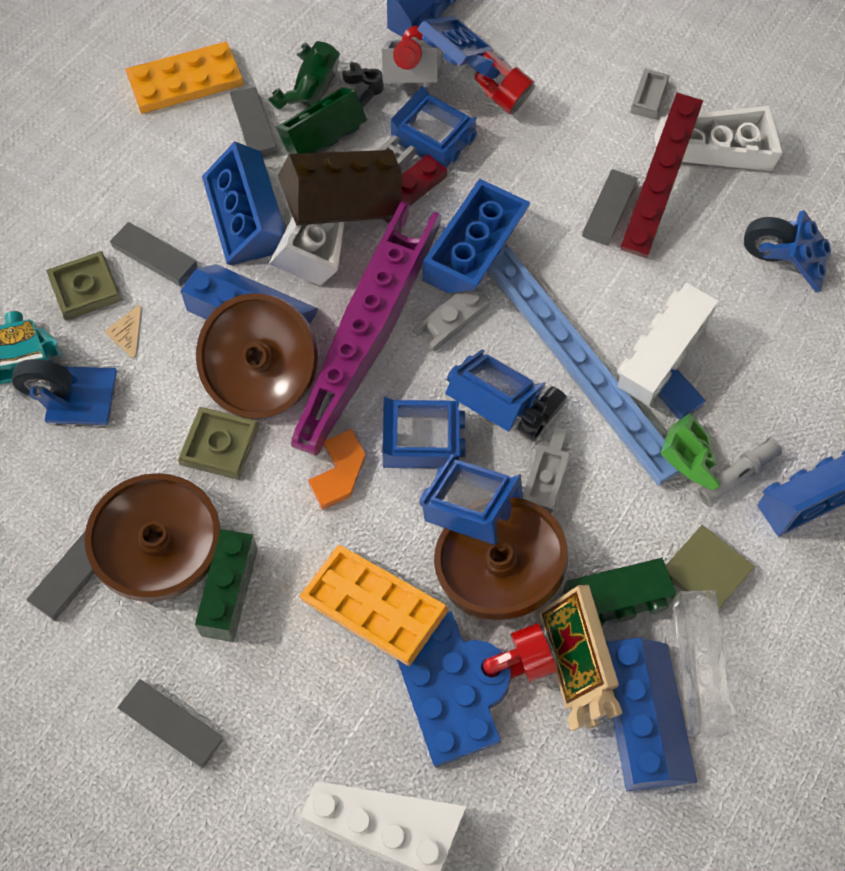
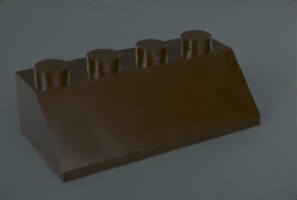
M393 150L289 154L278 174V179L296 226L393 218L401 203L402 172Z

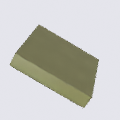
M103 251L46 270L65 321L122 301Z
M199 407L178 458L179 465L240 480L260 427L259 421Z
M703 525L699 527L666 564L672 583L712 616L715 615L755 567Z

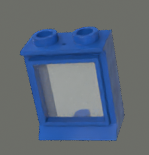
M422 86L391 118V136L399 137L398 144L407 149L412 145L417 149L416 155L423 158L429 154L447 168L451 162L454 163L458 160L461 151L467 145H471L477 136L476 117L471 118L433 97Z
M481 349L475 355L467 356L461 365H455L447 376V381L450 383L445 394L509 432L517 416L521 418L524 411L532 407L534 399H539L546 382L534 384V381L488 354L484 355L485 350Z
M384 396L383 468H439L445 465L451 455L456 460H459V457H465L466 440L465 438H459V429H465V410H459V402L446 400H392Z
M451 455L445 465L439 467L431 486L422 493L420 505L423 509L424 519L428 523L495 545L498 541L496 522L498 519L509 520L511 516V497L523 499L521 474L511 477L456 460Z

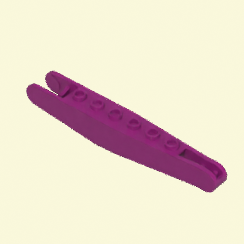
M402 201L399 204L343 314L306 407L294 430L291 440L293 448L314 456L320 453L331 430L385 346L422 268L423 260L427 256L437 235L441 222L440 213L434 212L431 215L420 239L408 238L401 234V231L409 216V203ZM327 392L335 394L321 419L316 420Z

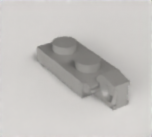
M556 426L550 443L542 441V444H539L523 493V499L540 505L549 513H552L570 456V449L563 447L567 430Z

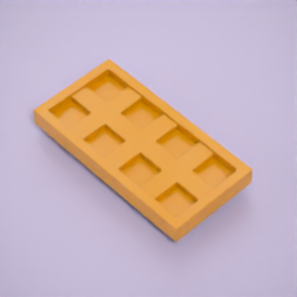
M227 41L125 68L141 114L244 86L242 76Z
M340 544L299 596L303 603L409 667L448 612L445 604Z

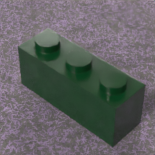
M342 87L276 126V129L288 155L315 153L323 147L333 146L341 136L356 132L360 128L359 125L368 120L356 91Z
M220 530L195 621V626L201 637L228 642L235 641L258 551L253 534Z
M663 557L568 580L563 590V594H566L578 585H589L601 626L605 624V621L617 619L618 622L631 620L637 616V613L649 611L650 614L663 612L669 608V605L676 596Z

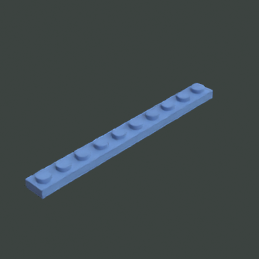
M504 245L488 269L490 275L656 485L660 486L681 473L660 453L665 442L664 438L631 397L617 387L618 381L508 245Z

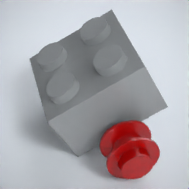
M419 26L408 28L403 34L402 40L387 41L381 49L383 83H390V87H405L406 83H417L418 87L433 86V82H438L441 74V49L437 46L435 48L431 47L422 39L423 34L417 30Z

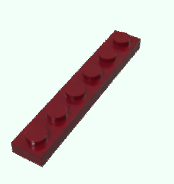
M676 92L620 250L648 258L704 100Z

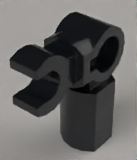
M351 62V72L342 71L343 81L348 84H358L353 90L356 91L363 108L373 95H378L384 90L383 74L378 69H362L358 63Z
M551 386L540 400L535 398L532 407L524 411L517 426V431L534 441L540 435L545 425L549 423L565 404L567 396L564 392Z

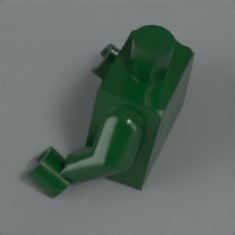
M316 41L312 47L306 42L301 45L303 50L296 55L303 60V63L300 66L294 89L284 94L280 88H277L272 92L273 96L268 98L276 109H282L287 103L290 105L302 103L310 107L322 99L336 76L341 54L334 46L320 41Z

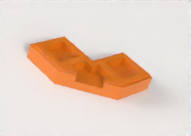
M352 429L325 440L324 447L335 468L308 480L309 486L322 510L352 496L359 472L365 462V452Z

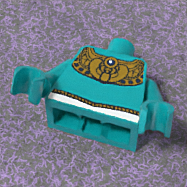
M10 311L4 315L5 324L0 325V384L12 382L14 368L21 361L29 359L49 360V358L57 355L59 358L63 357L59 342L44 328H37L33 320H23V314L18 311Z

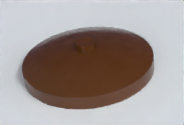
M259 293L233 297L222 303L210 314L200 331L196 346V365L202 385L219 406L237 416L266 418L286 412L305 396L316 374L318 349L312 328L297 308L278 297Z
M144 474L116 485L95 505L85 529V550L94 573L111 591L135 601H163L187 592L208 574L221 527L212 501L197 485L182 477L171 474Z
M511 497V516L509 520L498 519L496 522L498 541L495 545L446 528L442 530L436 543L434 567L443 592L455 606L478 618L507 620L529 614L543 606L553 597L561 586L567 572L568 548L560 524L551 513L540 505L526 499ZM492 498L481 500L466 508L483 513Z

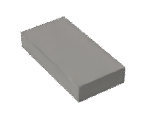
M644 68L630 113L656 120L670 75Z

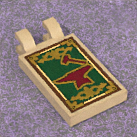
M578 585L539 611L542 625L549 637L559 665L556 676L565 709H572L568 716L570 731H576L584 727V722L586 729H593L601 725L599 719L606 716V714L608 719L622 714L619 702L613 693V689L619 686L590 587L589 585Z

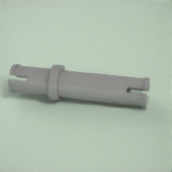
M768 438L751 452L745 451L741 454L740 460L716 476L720 480V487L715 490L704 486L697 489L699 499L706 506H711L716 500L749 476L758 475L762 472L764 465L782 454V448L779 443L773 438Z

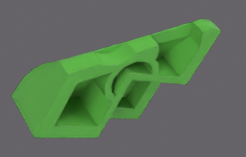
M689 413L671 425L660 453L673 467L692 481L711 490L720 487V480L710 471V468L716 465L715 456L711 449V437L696 418Z

